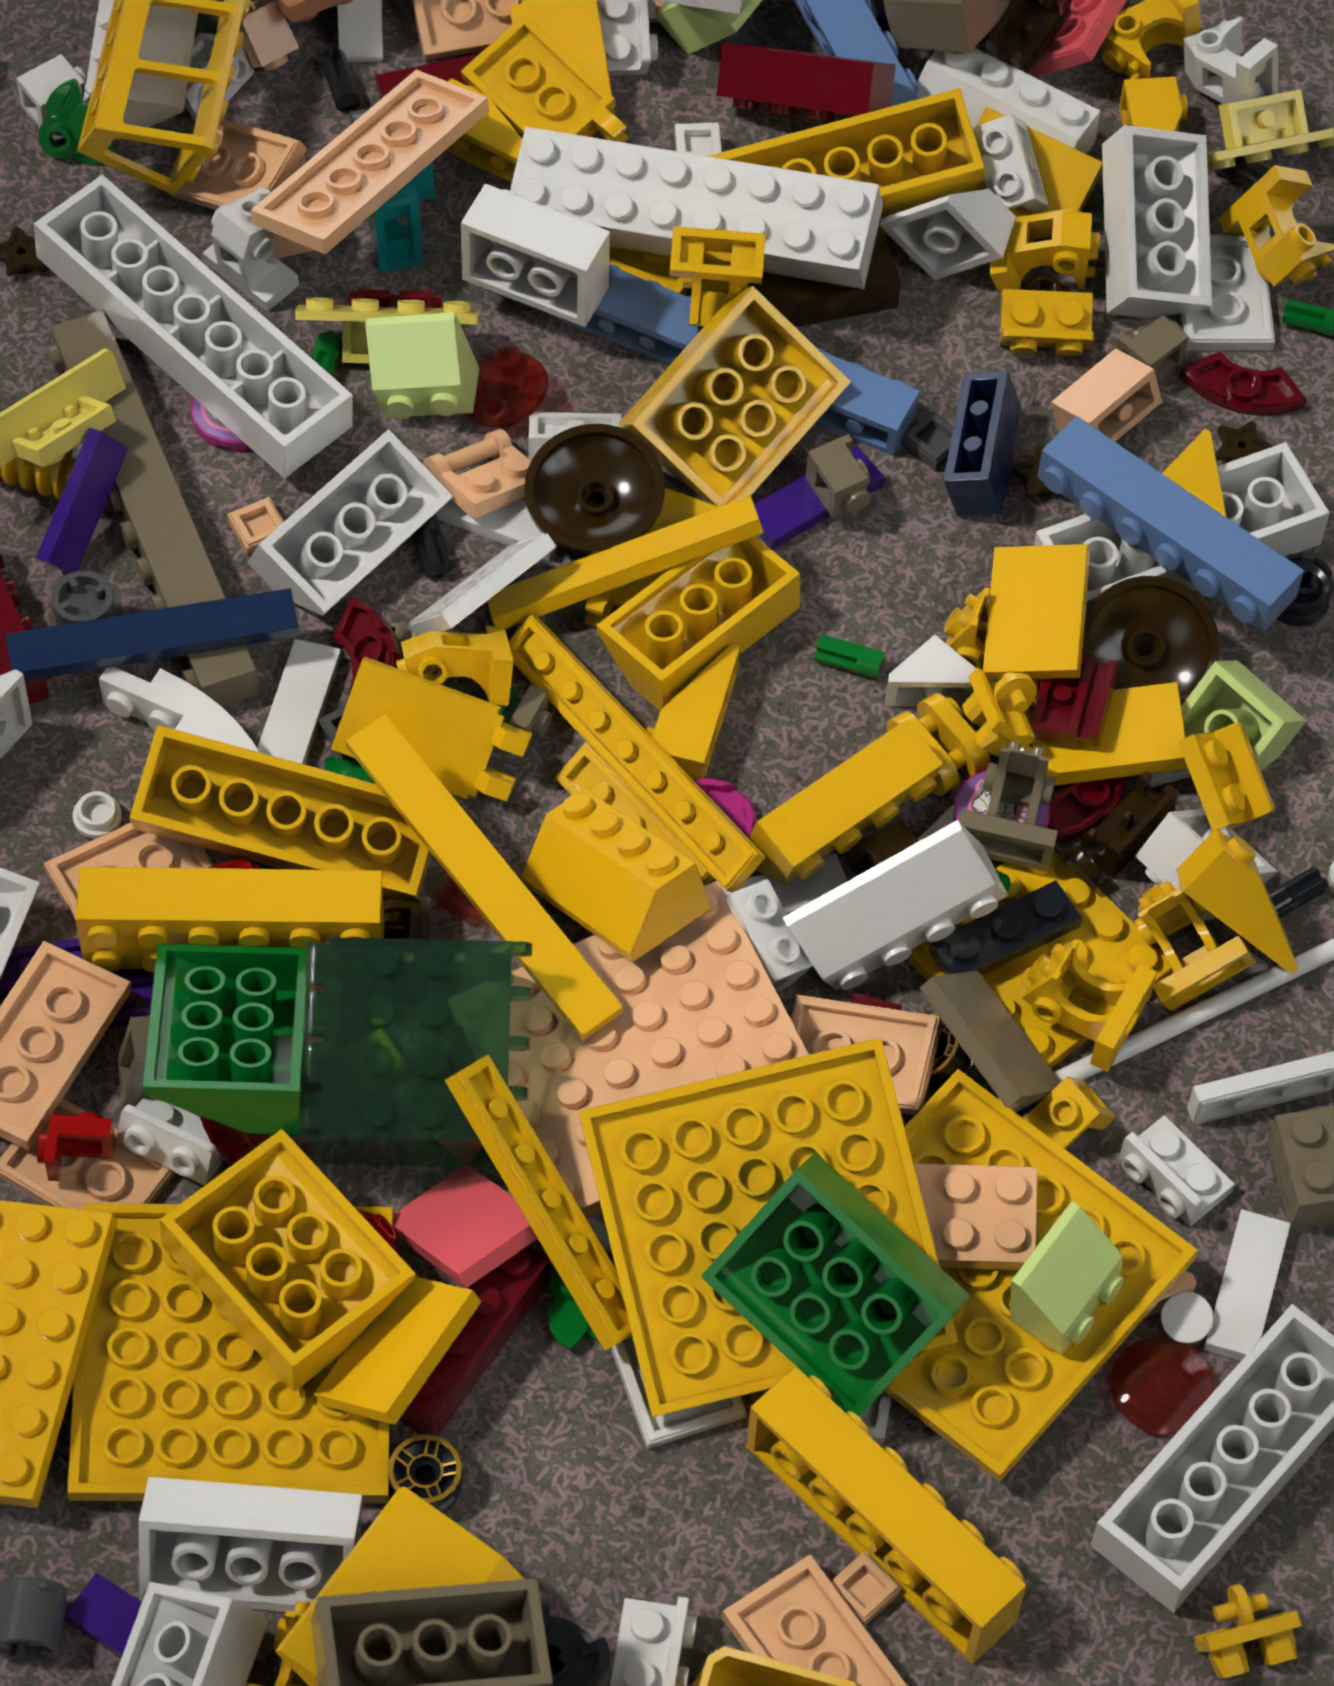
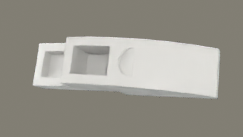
M116 667L106 668L99 678L103 703L111 712L120 717L126 718L130 715L147 722L154 731L157 725L259 752L248 734L223 707L185 680L161 668L151 683Z

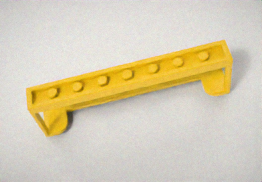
M114 0L77 152L172 195H175L186 181L192 183L200 170L202 161L205 158L209 160L213 158L221 141V135L217 134L216 131L228 109L229 101L224 99V95L236 73V66L232 65V59L243 41L244 33L239 31V28L248 14L251 0H223V2L213 0ZM150 5L220 16L208 70L139 58V50ZM134 73L204 84L193 135L124 123L123 117ZM119 138L181 148L174 162L169 178L111 152L107 148L114 139Z

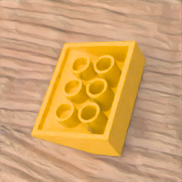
M754 286L738 288L623 417L618 425L646 442L656 454L660 464L707 502L721 507L752 495L851 381Z
M283 1129L279 1130L160 1218L162 1247L293 1393L333 1363L415 1279V1272Z
M399 1487L275 1652L309 1686H318L311 1629V1618L318 1597L522 1580L524 1577L501 1554L408 1488Z

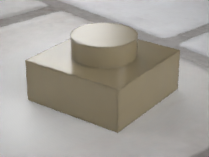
M530 685L509 721L510 725L533 733L526 752L535 738L543 739L550 726L552 713L548 712V692Z

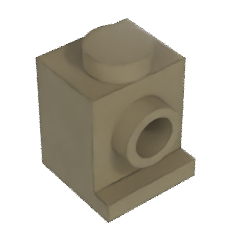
M1162 315L1150 325L1143 324L1139 326L1130 337L1125 333L1118 337L1116 349L1152 367L1158 382L1184 362L1189 336L1184 333L1178 323Z
M849 434L808 451L805 478L832 519L847 512L856 513L865 508L871 501V495L867 491V484L870 483L869 472L860 458L855 459L853 457V440Z

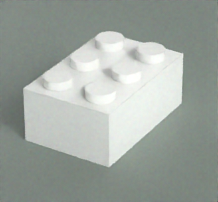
M484 184L461 222L462 280L586 327L609 288L610 231L602 229L593 222H584L563 214L551 206H543L519 197L512 191L501 190Z

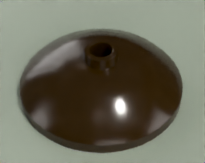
M585 424L556 434L537 451L526 473L524 492L529 515L541 533H548L554 544L566 550L592 555L641 537L652 528L663 507L665 480L656 454L640 437L626 429L613 425ZM593 499L604 501V504L600 507H592L588 503Z
M1138 576L1122 580L1103 591L1086 611L1082 657L1096 658V663L1109 664V660H1117L1118 674L1114 690L1178 682L1180 704L1182 706L1213 663L1219 660V633L1212 613L1194 591L1172 579L1159 576ZM1145 637L1151 641L1152 650L1148 655L1141 656L1136 651V643L1139 639Z

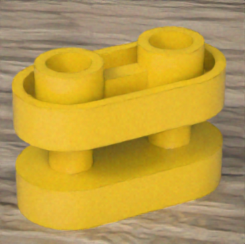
M934 693L917 704L919 719L911 712L904 711L887 722L886 728L888 732L908 719L943 762L941 769L934 779L937 786L932 790L937 796H943L959 786L958 769L966 777L970 778L974 774L988 768L992 753L978 746L974 736L978 731H974L966 722L960 707L951 697H944L940 693Z

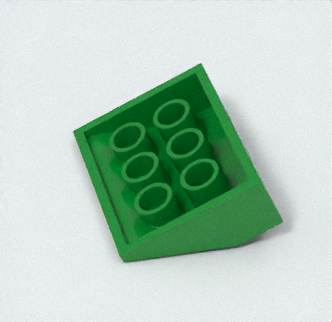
M158 943L143 1078V1094L246 1133L275 1134L283 1129L286 1134L300 1135L309 1003V948Z
M817 1152L794 1171L700 1276L807 1377L813 1375L821 1380L830 1391L832 1400L844 1412L851 1411L859 1417L970 1297L958 1283Z

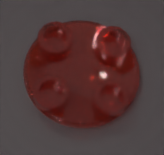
M507 345L499 348L494 356L478 364L480 369L473 413L465 414L473 422L492 428L507 427L525 420L540 407L547 395L549 379L544 366L536 358L520 353L516 346Z
M1165 1337L1143 1339L1126 1348L1117 1358L1109 1381L1113 1400L1121 1414L1132 1424L1143 1429L1146 1434L1154 1438H1163L1168 1434L1177 1433L1214 1392L1213 1376L1203 1357L1189 1345Z

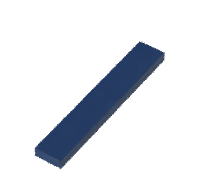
M291 588L5 634L11 671L16 669L23 673L24 681L300 636Z

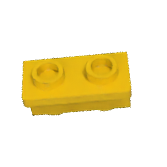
M1002 289L999 346H1010V352L1017 354L1036 353L1037 347L1055 348V353L1062 356H1077L1082 354V349L1090 350L1094 341V331H1092L1093 293Z
M1233 723L1214 732L1193 734L1178 741L1212 831L1216 828L1219 830L1233 829L1275 810L1242 723Z

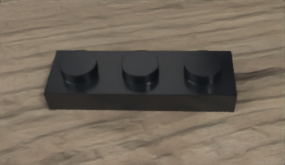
M1057 880L983 917H979L955 929L942 940L930 942L929 953L944 975L976 970L981 975H984L1080 928L1082 916Z

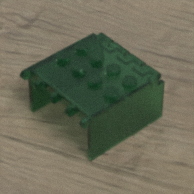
M327 937V943H308L306 985L310 987H325V992L305 993L304 1035L323 1037V1042L303 1043L301 1084L309 1087H321V1092L301 1093L299 1130L305 1132H300V1145L302 1151L310 1157V1160L314 1164L460 1168L464 1165H469L472 1168H496L444 1080L489 1054L508 1086L509 1051H527L530 1049L529 1037L510 1036L511 1001L531 1000L530 987L511 986V983H514L513 957L532 956L533 944L518 941ZM508 1086L516 1101L528 1100L529 1088Z

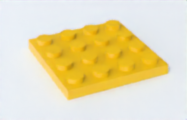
M1054 851L1049 872L1006 862L999 865L996 870L1007 874L1011 885L1008 896L998 901L996 909L1057 880L1082 916L1080 928L982 975L1050 1068H1053L1089 1039L1058 1023L1051 1024L1039 1019L1033 1013L1032 1006L1022 999L1031 983L1026 978L1030 968L1041 955L1051 956V950L1056 943L1066 946L1074 939L1080 941L1077 953L1088 961L1090 966L1088 972L1108 983L1122 984L1129 982L1139 963L1157 972L1154 984L1173 974V970L1163 951L1155 943L1148 946L1136 924L1098 887L1092 890ZM969 917L954 927L957 929L977 918ZM929 941L911 949L912 953L906 959L927 981L931 977L944 975L929 953ZM1073 992L1069 999L1073 1005L1094 1014L1099 1005Z

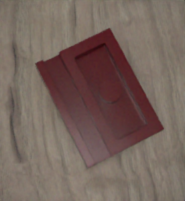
M1082 657L1080 678L1042 679L1030 722L1036 737L1034 740L1078 745L1079 741L1092 742V747H1099L1118 674L1117 660H1109V664L1096 663V658Z

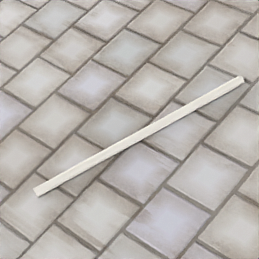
M1334 938L1295 956L1298 969L1292 975L1280 965H1277L1128 1036L1112 1066L1333 961ZM1092 1054L1055 1071L1054 1074L1062 1082L1067 1076L1085 1080L1103 1070L1090 1064ZM1035 1103L1011 1107V1109L1018 1112Z

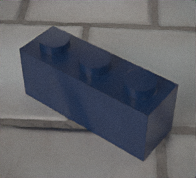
M1008 371L964 373L943 480L957 516L1002 514L1021 405Z

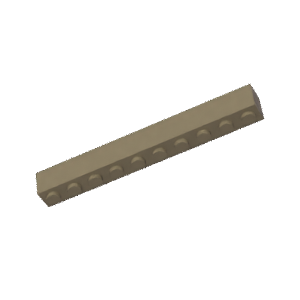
M98 311L52 325L53 345L47 346V353L55 373L60 371L65 373L106 348L113 351L125 383V390L104 402L111 405L116 422L101 431L129 447L108 496V502L113 514L121 512L125 522L120 523L121 532L128 550L136 548L140 558L135 559V564L143 586L151 584L156 594L150 596L153 610L225 599L104 311ZM246 645L173 657L174 660L183 659L186 670L181 671L183 680L204 692L220 706L259 694L256 668Z

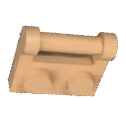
M503 429L489 432L485 435L484 440L444 456L437 453L425 458L423 461V465L454 496L451 500L473 519L525 498V478L531 460L512 445L509 435ZM489 457L494 459L459 475L454 473Z

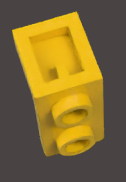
M1067 1076L1024 1119L1066 1150L1088 1128L1103 1130L1117 1116L1084 1080Z

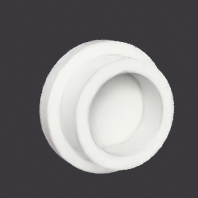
M100 791L90 792L82 796L73 810L75 828L83 836L96 839L119 828L122 821L121 808L118 802L110 795Z

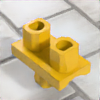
M977 667L968 677L974 692L965 701L962 708L966 717L973 723L981 726L974 735L978 746L996 756H1000L1001 747L1008 748L1010 741L1020 743L1021 746L1027 748L1036 738L1025 715V711L1036 698L1037 689L1033 679L1024 673L1007 672L1000 681L994 682L986 677L984 670Z
M1235 1584L1227 1588L1228 1603L1214 1606L1213 1614L1217 1622L1233 1618L1236 1625L1193 1636L1198 1652H1208L1209 1660L1218 1679H1224L1250 1671L1242 1643L1254 1639L1259 1641L1265 1666L1296 1659L1297 1651L1293 1629L1302 1625L1297 1610L1288 1613L1283 1611L1254 1619V1612L1268 1609L1266 1595L1261 1593L1248 1597L1244 1587L1241 1584Z

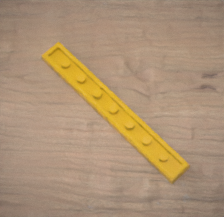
M530 614L508 641L513 664L535 687L548 692V701L716 880H719L721 886L731 893L739 890L766 856L543 621Z
M386 713L345 741L350 753L582 1041L623 1013L622 1004Z

